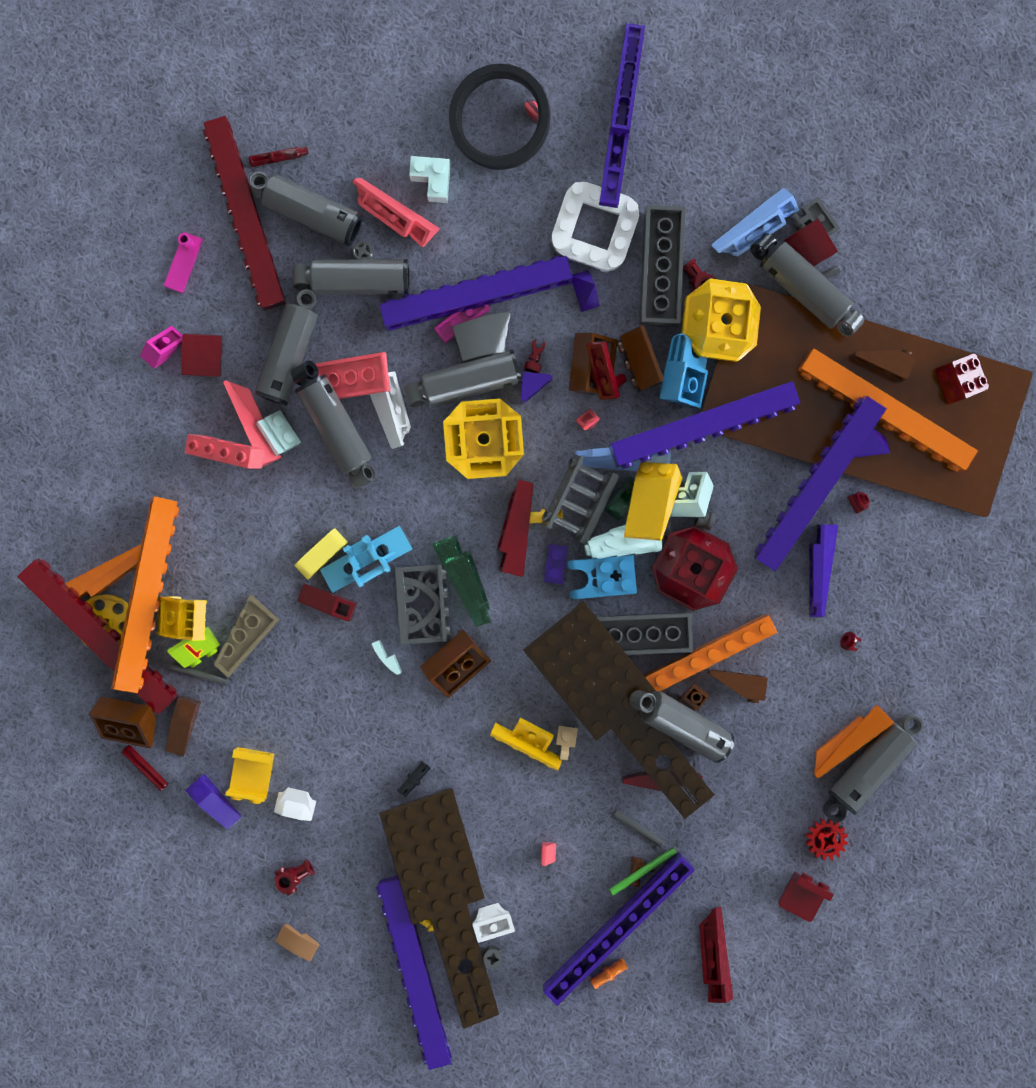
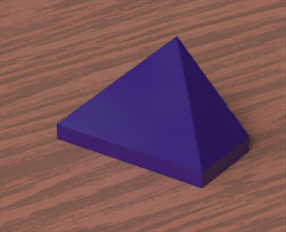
M589 270L573 274L572 284L581 312L599 307L596 285Z
M523 372L521 402L523 404L526 403L551 382L553 377L550 374Z
M873 429L854 457L890 454L886 436Z

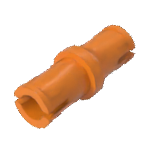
M620 958L609 967L605 966L603 971L591 977L590 982L595 989H598V987L609 980L613 981L614 977L627 970L628 966Z

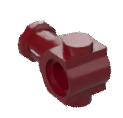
M695 258L683 266V271L691 279L689 282L692 285L690 292H693L701 283L706 282L710 278L717 279L713 274L710 275L705 271L702 272L695 263Z
M306 859L303 864L296 868L292 866L285 869L283 866L274 872L276 888L283 895L286 894L287 896L297 891L295 886L299 885L303 878L315 874L310 861ZM281 878H288L290 884H283Z

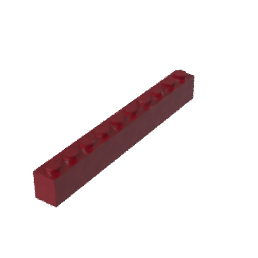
M226 116L203 122L205 129L202 130L205 140L210 142L211 148H208L212 160L215 159L217 165L214 167L215 173L222 180L220 189L223 196H227L228 203H226V208L229 215H233L234 222H232L234 232L239 234L238 246L241 252L244 251L246 257L243 259L244 265L247 270L250 269L252 277H249L252 288H256V303L258 307L261 306L265 311L285 305L287 303L256 204L251 194L250 185L230 122Z
M39 558L34 560L17 577L106 665L115 671L121 642L120 633L115 629H110L106 625L107 621L101 615L97 616L92 611L93 607L88 602H83L78 597L79 593L74 588H69L64 583V578L58 573L55 574L50 569L51 566L48 562ZM147 662L146 670L142 671L141 678H144L143 687L136 694L159 715L178 695L176 694V689L171 684L167 685L162 680L163 676L157 670L153 671Z

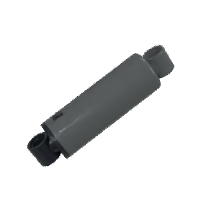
M764 233L751 245L752 255L756 259L762 260L759 267L829 329H833L837 325L838 331L843 336L851 337L864 324L862 314L856 310H851L854 302L783 239L777 243L773 235Z
M307 360L291 371L293 381L300 385V387L295 389V392L342 474L349 473L352 485L360 488L376 479L375 469L367 463L372 459V456L326 374L318 377L319 370L316 364Z
M904 714L900 717L898 725L893 723L873 739L828 791L834 799L827 801L823 806V812L827 818L838 823L846 818L847 810L854 816L917 745L916 740L912 736L919 734L923 729V723L920 718L912 714ZM913 720V727L908 729L907 723ZM834 807H838V813L831 815V810Z

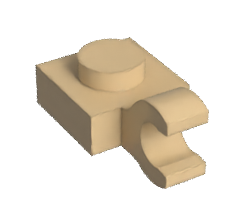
M558 726L556 745L561 746L560 760H568L569 747L575 748L578 728Z

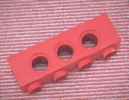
M187 434L185 448L186 454L244 468H262L265 449L196 434Z

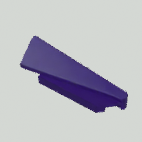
M817 525V544H809L810 617L825 616L838 525Z

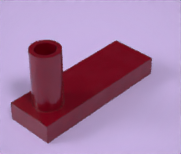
M606 341L590 342L586 345L599 398L600 400L617 399L620 396L618 388L624 385L627 379L621 373L616 376L614 375Z

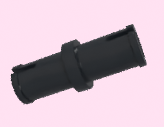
M421 761L412 774L409 773L407 775V780L397 791L407 798L416 785H420L421 779L431 767L425 764L424 761Z

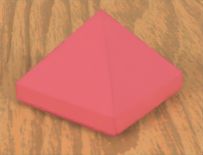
M589 409L575 421L584 430L594 428L600 418Z

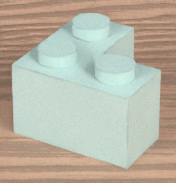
M411 156L410 180L428 183V202L448 203L450 159Z
M707 472L688 473L685 487L679 488L670 517H705L714 487Z

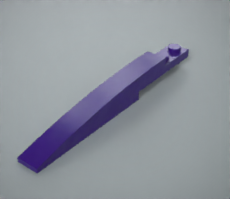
M626 23L599 205L613 208H618L645 32L644 25Z

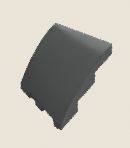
M510 312L491 314L452 326L464 363L506 350V339L509 332L508 325L511 318Z

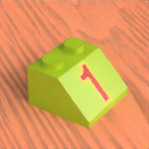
M205 627V640H182L167 651L184 668L189 666L194 668L202 662L200 659L207 655L209 658L217 653L216 648L221 645L210 628Z

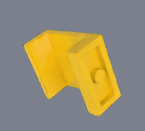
M236 747L232 758L235 759L230 787L225 795L231 796L230 799L240 801L243 798L248 799L250 803L260 804L267 799L274 753Z

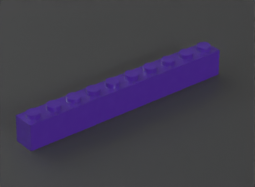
M559 255L552 257L549 261H535L530 266L519 265L514 270H500L495 275H481L476 280H462L453 286L443 285L437 290H424L421 294L414 296L413 294H408L399 300L389 299L380 304V309L388 332L446 317L457 312H465L469 309L484 307V305H492L572 284V274L567 256L562 257Z
M792 381L613 442L609 445V449L616 468L621 466L622 469L633 466L632 462L640 460V463L651 460L652 455L658 454L660 457L670 453V449H684L688 447L687 443L694 441L695 444L706 441L705 437L711 435L713 438L724 435L723 431L730 429L733 432L741 429L743 424L754 425L760 422V418L766 417L767 420L778 416V412L783 410L785 413L796 410L795 406L800 404V400Z
M863 396L856 400L853 405L855 409L851 415L848 413L842 421L843 427L840 431H835L831 437L832 443L830 446H826L822 450L819 462L811 466L809 477L801 481L796 496L792 495L790 497L785 512L781 511L777 516L775 527L769 528L765 535L766 540L764 543H760L754 551L756 555L754 557L775 572L887 408L870 397Z
M678 851L543 984V992L556 1006L695 871L692 864Z
M393 876L379 881L378 887H376L377 895L379 898H382V913L388 919L386 924L387 931L393 937L394 942H391L394 954L397 953L399 959L396 961L397 968L403 974V989L408 992V1008L413 1010L412 1023L419 1032L417 1034V1041L419 1046L422 1045L423 1063L428 1065L429 1070L450 1065L452 1055L416 924H411L398 877Z

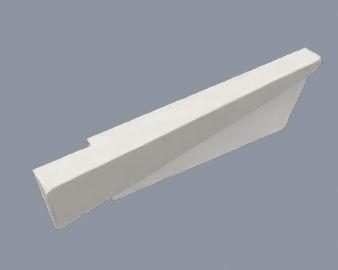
M389 372L390 391L370 394L390 447L394 449L404 445V436L409 432L411 426L396 373Z

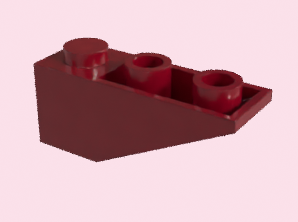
M303 583L297 600L300 603L347 622L352 620L358 602Z

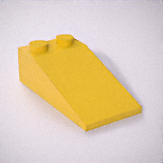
M640 463L634 481L624 532L625 538L662 541L683 479L677 464Z

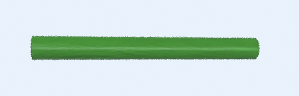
M672 847L609 889L611 894L615 895L677 854L675 849Z

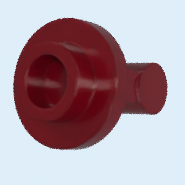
M861 491L847 497L856 514L869 507L870 500Z

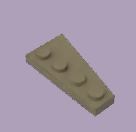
M250 594L244 609H242L235 626L230 632V636L214 663V666L227 677L233 674L280 620L252 594Z

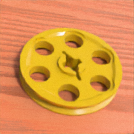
M110 594L98 595L87 600L86 602L93 607L92 611L97 616L101 615L105 620L109 619L110 629L118 631L122 638L123 632L120 629V625L122 622H125L128 603L122 598ZM99 599L105 603V607L101 611L95 607V603ZM117 603L121 604L124 608L121 614H117L114 611V606Z

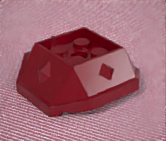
M697 526L669 533L662 546V550L651 567L658 593L692 611L720 604L738 570L729 543ZM693 563H697L700 567L699 572L693 574L690 570Z

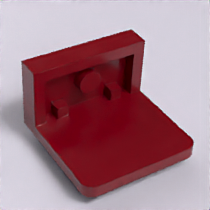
M971 354L935 369L948 405L985 391L989 387L976 354Z
M794 871L778 904L781 908L811 922L823 900L831 901L834 894L829 890L830 887L821 881L817 883L812 880L813 878L810 875Z

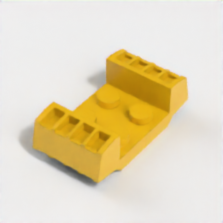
M158 596L157 599L160 604L156 623L157 635L191 641L205 640L207 600L181 599L178 596Z

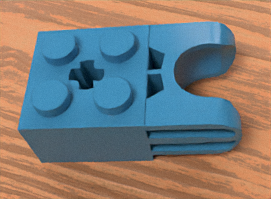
M682 333L676 334L671 340L659 399L682 407L701 408L708 370H705L707 358L699 357L691 348L692 341L687 335Z
M633 555L570 560L567 562L569 569L582 570L587 575L586 585L580 589L572 590L570 592L571 599L637 593ZM614 570L620 574L617 581L610 577Z

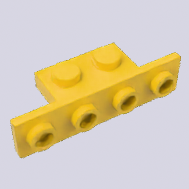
M521 717L513 731L495 722L490 736L494 737L497 741H502L513 749L527 754L530 758L544 763L549 768L555 770L560 768L562 762L559 759L560 756L547 750L553 740V734Z

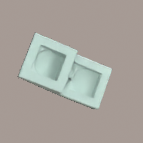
M381 640L373 642L372 646L381 661L397 675L400 674L402 670L395 654L388 657Z

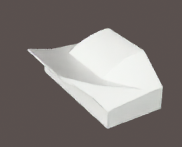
M288 787L284 792L278 793L274 812L285 817L311 821L316 801L311 799L308 792Z
M499 903L478 909L476 920L473 922L478 943L515 932L509 911L504 910Z

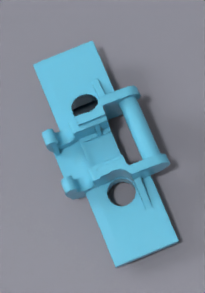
M398 526L374 540L365 535L361 538V541L343 548L347 555L320 569L332 593L356 581L359 587H362L365 582L384 572H390L388 562L413 549L402 528ZM379 559L382 565L362 576L360 575V569ZM347 563H350L353 567L352 574H348L345 571Z

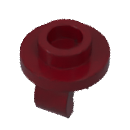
M849 631L841 637L840 645L844 650L857 651L858 649L854 646L857 641L861 642V638Z

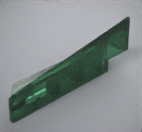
M457 535L433 543L432 546L475 626L490 623L491 619L487 612L490 609L489 602L471 551L462 553Z

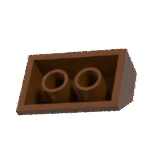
M644 325L621 335L618 338L617 346L620 353L624 352L626 358L624 365L627 371H631L632 378L630 380L633 388H637L638 392L661 384L664 378Z
M593 332L575 333L569 391L599 395L586 345L590 342L606 341L614 371L617 339Z
M462 630L424 662L420 668L427 679L449 698L487 666L491 660L477 643Z
M99 698L90 711L89 716L101 739L151 749L156 724V717L151 706L116 700L114 698Z

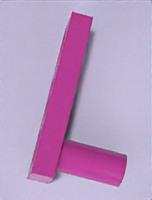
M186 232L178 236L179 245L164 283L165 287L180 293H184L203 242L202 238Z

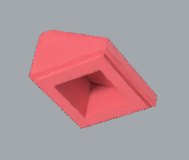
M535 101L526 102L525 112L538 123L537 103Z
M541 843V864L546 866L556 860V843Z

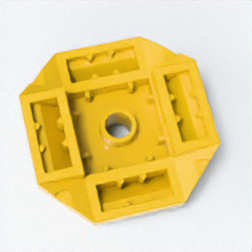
M710 278L685 297L681 333L691 339V348L699 357L737 362L757 345L761 306L748 284ZM722 315L726 316L728 320L727 324H724L722 322Z
M501 399L463 401L443 421L446 461L467 479L507 476L524 455L521 415ZM482 434H486L490 438L489 442L485 445L480 444L478 441L479 436Z

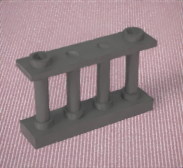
M574 455L568 461V469L549 509L543 514L541 524L551 528L554 523L574 533L575 537L573 540L587 545V541H589L619 475L609 471L601 474L583 465L584 457ZM580 471L599 481L600 485L597 491L594 492L574 482L577 472ZM569 489L590 498L591 504L589 508L585 509L566 500ZM561 506L583 516L581 525L576 526L557 517Z

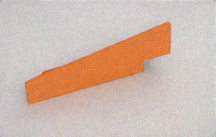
M141 544L65 584L69 588H74L79 593L78 597L80 599L88 593L91 597L98 596L136 568Z
M875 705L864 718L861 716L856 718L815 751L813 775L817 779L891 726L894 723L893 720L878 705Z

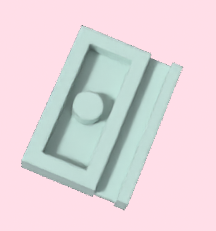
M281 410L256 423V426L276 457L301 443Z

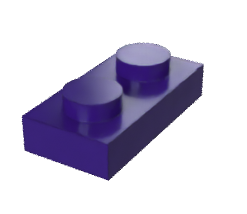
M548 545L544 582L563 584L568 546Z

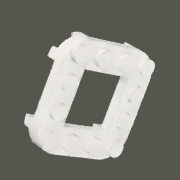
M576 182L565 194L552 233L551 242L553 249L558 256H567V259L599 269L601 272L616 270L623 264L639 218L638 204L629 196L620 194L618 208L599 205L600 186L588 182ZM583 203L619 215L608 250L571 238Z

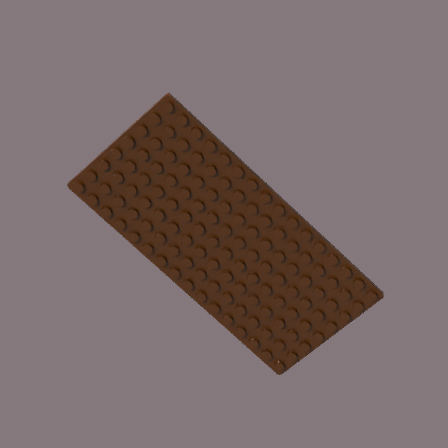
M743 282L748 284L761 306L757 345L737 362L717 359L701 412L792 381L800 404L795 406L796 410L785 413L783 410L778 412V416L768 420L766 417L760 418V422L749 426L746 423L741 425L742 428L733 432L730 429L723 431L724 435L721 436L807 463H818L821 459L820 453L826 446H830L832 443L831 437L836 430L840 431L844 425L842 424L843 419L848 413L851 415L854 409L850 407L849 402L838 400L833 396V392L822 390L817 386V382L812 379L811 381L804 379L801 376V372L797 371L809 351L816 349L978 450L967 470L955 472L947 467L948 464L944 461L939 462L933 459L931 453L917 449L915 443L910 440L907 442L901 439L899 433L894 430L891 432L882 426L883 423L878 421L873 429L886 436L890 454L854 457L843 474L981 517L989 516L1033 374L1031 371L977 355L984 376L987 379L988 389L948 405L935 369L974 353L865 319L864 324L851 337H846L838 331L837 325L833 329H829L794 297ZM907 350L917 360L908 379L901 382L850 358V356L857 351Z

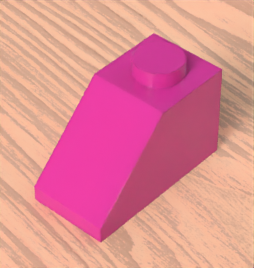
M170 326L146 341L140 357L155 369L166 362L182 344L183 335L173 326Z

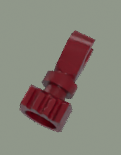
M536 339L532 342L533 352L528 358L530 361H525L523 368L530 373H540L541 367L537 362L540 361L539 355L545 349V342H543L540 349L535 347Z

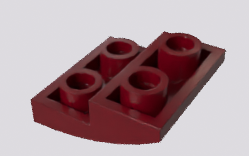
M819 218L784 240L812 266L818 265L838 252Z
M184 333L182 337L181 375L220 377L222 375L221 356L223 355L222 335Z

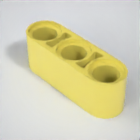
M334 528L294 566L308 580L334 557L348 541Z

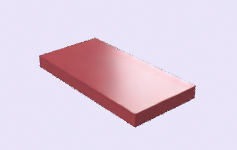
M385 352L315 363L319 370L318 377L326 374L339 399L390 391Z

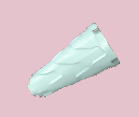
M625 524L591 538V540L587 541V545H584L586 555L591 556V558L619 557L661 551L662 541L625 538Z

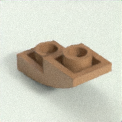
M288 923L283 925L275 940L290 952L308 961L312 960L320 945L308 934L301 935Z

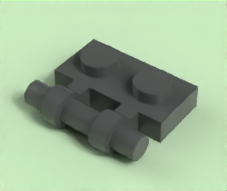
M819 197L801 209L805 216L800 218L796 212L790 217L794 222V227L799 230L806 226L804 223L807 221L812 223L818 218L829 236L840 229Z

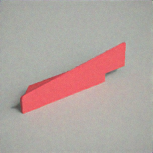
M357 178L353 180V184L356 185L359 194L357 198L358 204L402 237H407L409 234L421 247H424L440 229L364 179Z
M226 380L223 381L251 445L265 449L262 466L281 459V455L276 457L256 426V423L264 418L250 389Z

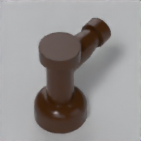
M631 857L633 862L630 875L646 865V863H642V858ZM640 879L636 880L630 885L639 887Z

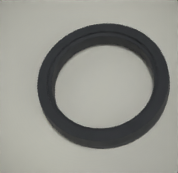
M491 64L473 71L459 84L450 103L449 124L457 147L472 162L488 169L506 170L526 163L541 149L550 128V104L544 89L530 73L514 65ZM494 79H509L522 84L532 93L538 105V123L531 139L518 151L503 156L488 155L474 148L466 139L462 128V111L466 100L478 86Z

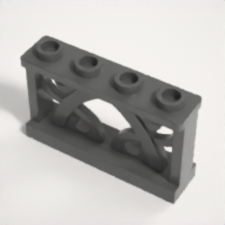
M442 564L395 568L400 645L447 642V637H451L450 625L446 626V618H449V606L445 607V599H448V589L444 587L443 580H447L446 568H442ZM421 571L418 580L405 577V572ZM429 571L435 573L437 576L436 583H430L431 577L426 580L425 584L422 583L424 574ZM414 586L417 587L414 596H409L407 594L408 589H412L414 591ZM438 587H439V595H440V598H439L438 595L433 591L434 589H436V588H438ZM420 589L430 596L435 603L430 613L424 619H422L417 610L407 608V603L414 601L418 597ZM439 609H441V619L435 617ZM411 614H415L419 620V623H417L416 619L414 621H410L409 616ZM438 623L441 629L440 633L435 636L430 635L426 631L425 626L428 624L429 628L434 630L433 624ZM422 629L425 636L423 638H409V634Z

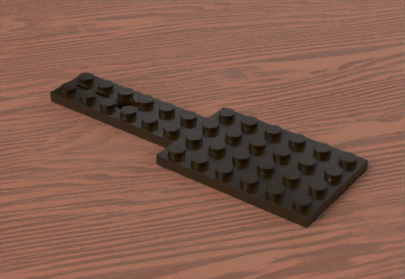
M584 601L523 649L593 738L597 741L612 729L684 819L715 796L669 737L641 720L640 711L631 707L630 696L633 692L640 690L652 693L656 690ZM661 754L670 757L671 762L666 769H660L656 766V758Z
M448 788L379 812L411 924L414 925L427 919L431 920L463 1029L498 1016L499 1011L467 906L485 897L453 788ZM469 959L472 962L471 970L465 974L460 973L458 970L460 961Z

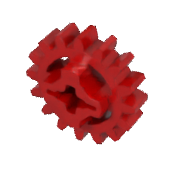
M820 818V823L813 821L815 826H809L808 829L811 832L805 833V836L809 838V840L805 841L810 846L808 850L811 853L814 852V856L817 858L821 855V859L824 861L827 856L830 860H833V855L840 857L839 851L845 852L846 850L843 848V845H848V842L844 840V838L848 837V834L843 832L845 828L839 826V822H833L829 818L827 822L823 818ZM815 836L817 837V840H818V842H817L816 845H815ZM827 837L830 838V840L824 841V838Z

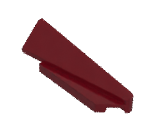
M518 479L516 490H513L496 550L504 552L499 571L522 577L525 568L534 484Z
M716 907L712 909L708 917L699 925L704 984H709L708 1002L727 1003L733 999L722 910L721 907Z

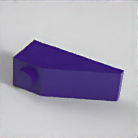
M205 774L185 790L199 807L226 829H229L242 817Z

